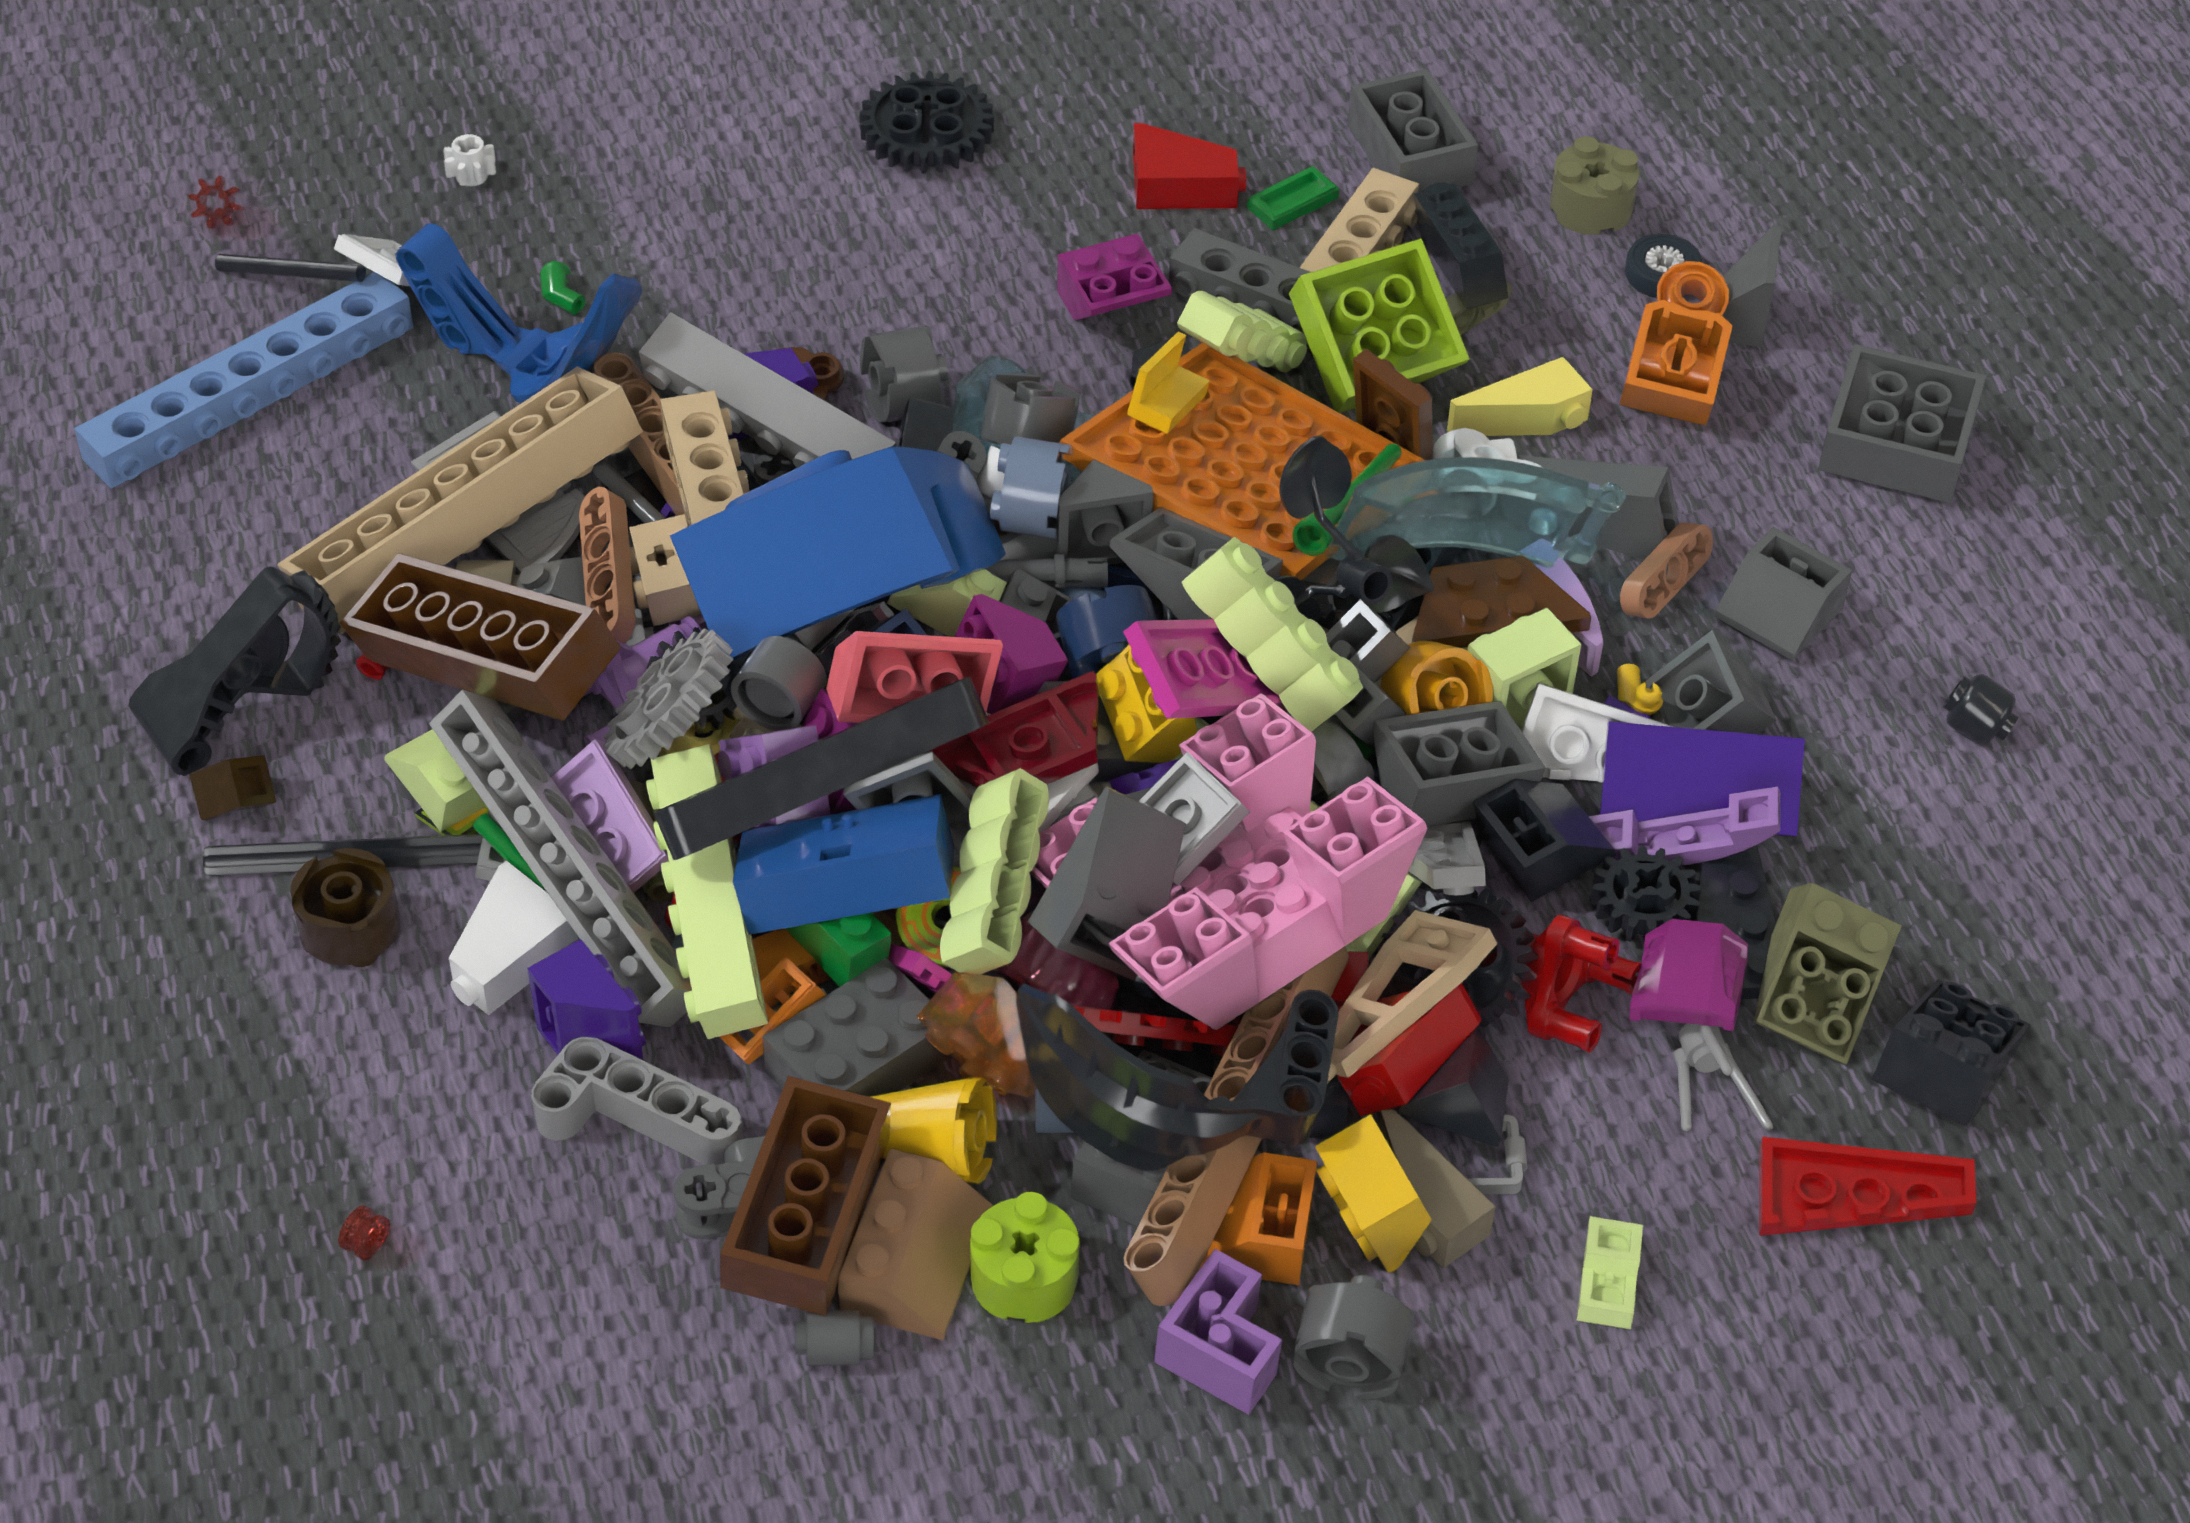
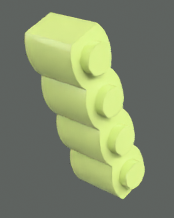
M1197 291L1191 294L1177 322L1180 330L1225 356H1236L1246 362L1254 361L1263 367L1271 366L1280 372H1289L1292 368L1298 367L1307 352V339L1304 333L1261 309L1253 310L1242 303H1233L1224 297H1214L1205 291Z
M1233 537L1182 581L1186 592L1194 603L1205 614L1214 619L1225 639L1247 658L1251 668L1260 680L1279 695L1291 716L1310 732L1352 701L1363 688L1359 680L1358 671L1353 663L1344 657H1340L1330 649L1326 634L1317 622L1306 618L1298 612L1291 591L1283 583L1275 581L1266 574L1261 558L1252 546L1242 543L1239 539Z
M1021 768L979 786L973 794L970 803L969 821L971 829L967 832L961 844V874L956 878L950 895L952 918L945 925L940 941L942 963L969 979L1011 963L1016 957L1021 944L1022 926L1020 917L1027 909L1031 895L1029 872L1034 868L1040 852L1038 828L1043 824L1049 808L1047 784Z

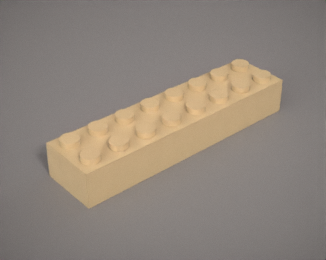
M576 367L277 565L281 571L290 576L303 570L312 575L329 594V598L335 605V610L338 613L337 617L340 624L398 553L445 566L460 554H466L477 549L482 544V540L496 530L514 524L519 519L520 514L533 505L550 500L557 493V489L572 479L581 478L590 473L594 465L609 454H616L626 449L630 444V440L643 432L622 386L580 367ZM298 603L301 609L304 610V605ZM340 624L341 628L338 632L343 634L346 631Z

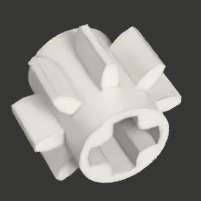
M472 134L461 135L454 139L452 148H444L446 177L456 176L460 185L476 186L483 184L488 174H496L494 146L492 144L484 146L483 140L480 137Z

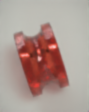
M366 1205L359 1206L351 1212L341 1227L338 1237L339 1247L348 1252L354 1250L355 1256L363 1261L371 1259L383 1246L388 1237L391 1225L390 1220L381 1214L374 1215V1210Z

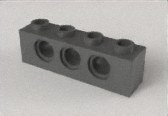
M1196 228L1189 233L1170 257L1169 284L1172 290L1180 295L1190 297L1194 292L1205 291L1214 297H1224L1233 303H1242L1253 310L1261 309L1304 333L1289 292L1300 275L1310 273L1309 271Z

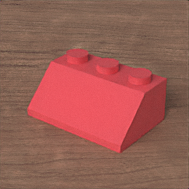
M855 631L835 648L826 690L838 722L860 723L970 676L986 713L1003 644L1001 640Z

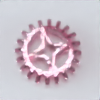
M1020 917L1022 939L1019 951L1011 963L998 967L995 970L1005 974L1009 980L1019 987L1025 983L1037 990L1056 994L1070 1005L1109 1010L1119 989V982L1116 976L1110 970L1057 949L1028 922L1029 920H1024Z

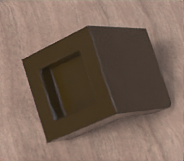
M265 755L227 759L189 774L199 815L203 821L211 820L233 811L261 808L276 803Z

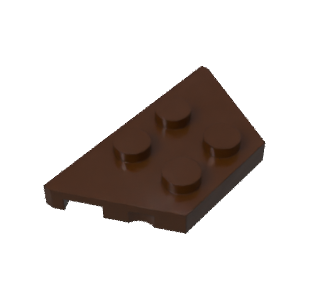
M1524 555L1433 567L1430 575L1433 591L1424 595L1412 636V643L1416 641H1433L1465 648L1479 636L1491 634L1511 625L1522 616H1530L1545 608H1548L1571 633L1587 631L1590 629L1591 615L1588 610Z

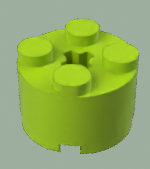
M1036 1192L1022 1193L1017 1198L1002 1201L984 1212L973 1224L970 1240L971 1281L977 1300L988 1312L996 1317L1007 1320V1316L1025 1319V1323L1044 1321L1057 1315L1067 1307L1075 1293L1079 1275V1235L1071 1218L1058 1206L1046 1201L1044 1196Z

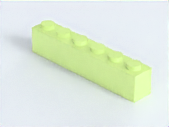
M710 744L656 757L654 760L651 759L654 779L646 781L650 802L655 810L662 809L722 783V777ZM655 821L654 830L661 851L667 850L669 862L661 863L664 883L668 893L675 892L676 904L668 906L675 935L682 934L684 947L677 948L676 955L682 977L684 979L690 977L692 990L684 992V1000L691 1023L700 1021L707 1039L768 1024L752 935L748 934L733 885L737 862L733 836L696 853L673 860L659 825Z

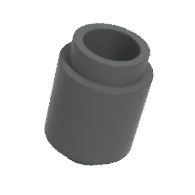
M828 1310L826 1316L807 1311L806 1321H796L795 1355H806V1366L859 1365V1360H873V1315H860L859 1310Z

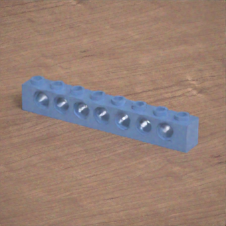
M373 272L367 275L364 281L353 282L75 427L74 431L82 460L111 489L127 480L134 479L145 470L166 459L175 457L179 452L192 445L213 437L224 428L243 418L252 416L256 411L281 398L290 396L301 387L318 378L327 376L333 370L356 358L365 356L369 351L392 339L402 336L405 332L414 328L409 297L392 281Z

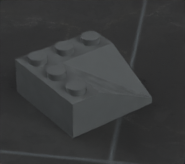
M1854 344L1827 429L1818 470L1952 503L1987 375Z

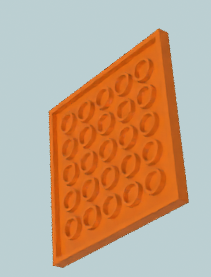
M1203 342L1180 357L1178 366L1210 380L1207 394L1168 434L1127 415L1133 394L1132 390L1060 439V443L1073 446V456L1064 454L1063 459L1073 464L1076 469L1083 472L1093 460H1096L1149 484L1153 490L1152 511L1162 507L1231 538L1236 537L1245 544L1282 559L1283 564L1280 576L1291 575L1299 580H1303L1342 547L1334 539L1332 544L1322 554L1310 556L1301 552L1294 544L1292 537L1293 529L1301 519L1288 514L1283 507L1279 493L1281 475L1291 455L1308 439L1321 435L1346 455L1351 467L1352 482L1388 444H1395L1240 358L1225 356ZM1399 446L1402 451L1400 459L1335 527L1350 542L1425 482L1429 477L1433 464Z

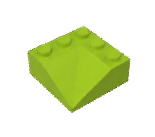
M1422 238L1300 275L1289 292L1333 408L1338 413L1356 408L1353 358L1365 349L1372 352L1378 358L1391 362L1400 374L1413 383L1423 382L1465 364L1470 360Z

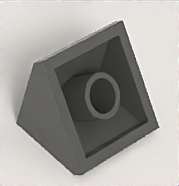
M1093 460L1060 496L1057 513V554H1064V558L1076 559L1107 557V565L1125 563L1110 548L1111 538L1152 513L1153 490L1151 485Z

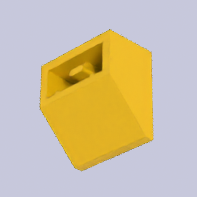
M1130 645L1096 674L1099 694L1125 761L1152 763L1172 761L1181 753L1179 745L1196 735L1195 717L1166 719L1163 711L1154 701L1153 691L1141 667L1137 665L1132 657Z
M1370 1114L1315 1146L1325 1164L1316 1169L1330 1196L1337 1204L1344 1222L1354 1239L1357 1240L1368 1261L1370 1262L1379 1257L1387 1272L1390 1273L1400 1267L1432 1219Z

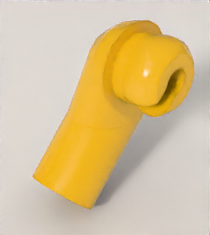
M1624 664L1617 669L1618 700L1626 703L1639 713L1648 716L1656 713L1663 704L1661 688L1653 683L1652 689L1646 688V682L1641 684L1640 669L1634 664Z

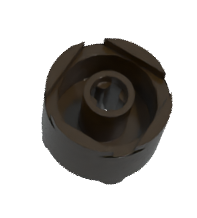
M355 848L333 850L334 856L319 862L316 856L302 865L295 874L290 887L292 907L303 949L315 958L329 964L353 965L355 967H366L373 964L377 960L378 955L383 953L394 942L400 929V913L394 883L391 875L386 870V865L378 856Z

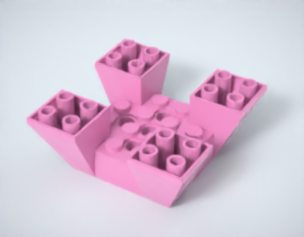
M1262 693L1253 699L1244 701L1237 709L1212 725L1203 727L1196 735L1179 745L1183 755L1186 752L1191 754L1250 813L1178 886L1174 882L1172 883L1166 907L1141 923L1133 925L1127 932L1109 943L1111 950L1163 1000L1215 1030H1218L1386 920L1427 831L1426 823L1422 818L1369 777L1349 786L1343 793L1315 811L1310 812L1316 750L1314 734ZM1096 798L1084 805L1078 806L1068 816L1044 831L1039 832L1040 852L1034 868L1029 873L1046 889L1096 804Z

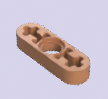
M1679 523L1623 583L1620 593V603L1623 612L1626 615L1635 617H1655L1709 559L1713 548V536L1710 528L1704 524ZM1667 564H1668V572H1667V576H1666V567H1667Z

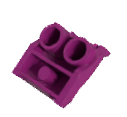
M1671 919L1647 933L1645 936L1642 965L1630 1004V1020L1640 1021V1019L1708 1025L1723 1027V1030L1733 1031L1741 1002L1748 960V944L1728 927L1720 923Z

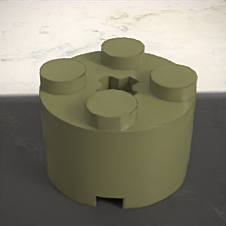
M1582 136L1574 141V145L1563 150L1555 161L1549 205L1550 209H1553L1557 214V221L1572 231L1587 235H1599L1601 230L1614 228V231L1625 227L1633 215L1640 172L1637 154L1628 149H1621L1611 144L1598 142L1593 137Z

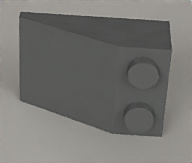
M1159 507L1111 538L1110 548L1178 620L1212 619L1190 598L1182 581L1231 540V537ZM1253 547L1261 558L1266 574L1273 579L1280 577L1283 560Z

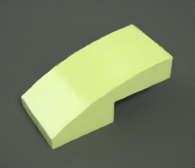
M1590 1216L1577 1321L1631 1329L1637 1274L1641 1256L1643 1225Z

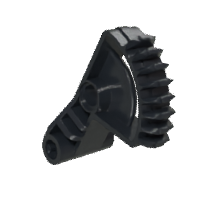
M266 567L257 575L191 654L146 677L132 694L129 700V708L173 772L177 775L186 776L207 765L211 759L212 750L205 738L212 730L222 732L225 724L223 717L227 713L233 714L235 703L244 694L251 692L308 696L314 689L324 686L322 676L333 671L330 662L339 656L335 647L341 642L338 631L341 628L338 622V613L335 610V605L329 598V594L305 570L290 576L275 567ZM293 600L304 605V624L293 653L288 660H285L290 641L289 631L284 620L278 614L289 601Z

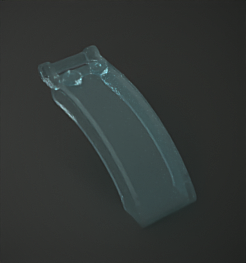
M1477 457L1440 458L1399 466L1363 481L1355 487L1336 528L1354 548L1362 552L1364 557L1367 547L1374 539L1392 534L1405 539L1415 549L1424 547H1461L1499 553L1510 557L1524 555L1533 564L1546 568L1553 567L1558 558L1578 564H1586L1591 561L1596 552L1595 542L1611 514L1620 510L1625 501L1626 494L1615 483L1606 482L1600 486L1552 470L1514 461ZM1587 506L1593 508L1580 533L1572 537L1567 536L1579 514L1583 513ZM1334 539L1328 547L1325 556L1342 561L1348 557V554Z

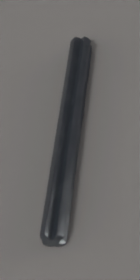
M480 834L207 846L203 851V867L207 875L295 872L312 858L317 856L319 862L334 856L333 850L342 848L368 851L378 856L386 867L468 864L478 862L483 837Z

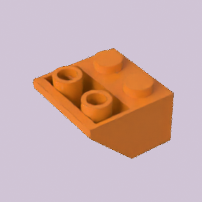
M1265 1152L1254 1156L1200 1268L1214 1249H1217L1261 1273V1280L1299 1285L1314 1197L1317 1160Z

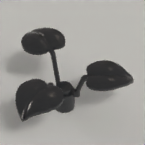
M1321 435L1308 439L1291 455L1281 475L1279 493L1283 507L1289 515L1301 519L1314 512L1316 520L1347 552L1348 557L1343 559L1337 568L1339 585H1310L1305 589L1301 580L1291 575L1276 577L1274 580L1283 583L1291 591L1298 612L1317 623L1321 616V608L1319 603L1311 598L1317 594L1337 595L1342 599H1346L1352 594L1358 601L1361 599L1376 613H1382L1395 609L1417 596L1432 592L1433 585L1422 558L1405 539L1392 534L1380 536L1369 544L1364 557L1362 552L1354 548L1325 516L1323 509L1337 506L1346 496L1351 485L1352 473L1350 463L1342 450L1328 442Z

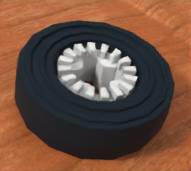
M1663 233L1646 235L1636 240L1629 248L1625 264V275L1629 284L1638 292L1652 298H1657V285L1667 269L1686 261L1703 263V258L1698 248L1686 239Z

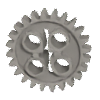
M703 629L699 634L694 631L687 641L683 638L680 639L673 651L668 648L663 658L654 661L643 675L637 679L638 684L636 688L625 694L628 698L626 702L615 709L618 715L608 723L607 726L611 729L603 737L606 740L604 747L608 749L606 752L623 767L627 766L632 769L636 763L639 766H643L648 757L654 760L662 747L668 750L672 745L673 739L685 735L691 725L698 721L700 718L699 711L712 703L710 696L722 688L723 685L719 681L729 673L730 670L727 666L733 661V657L730 656L733 649L712 629L710 631Z

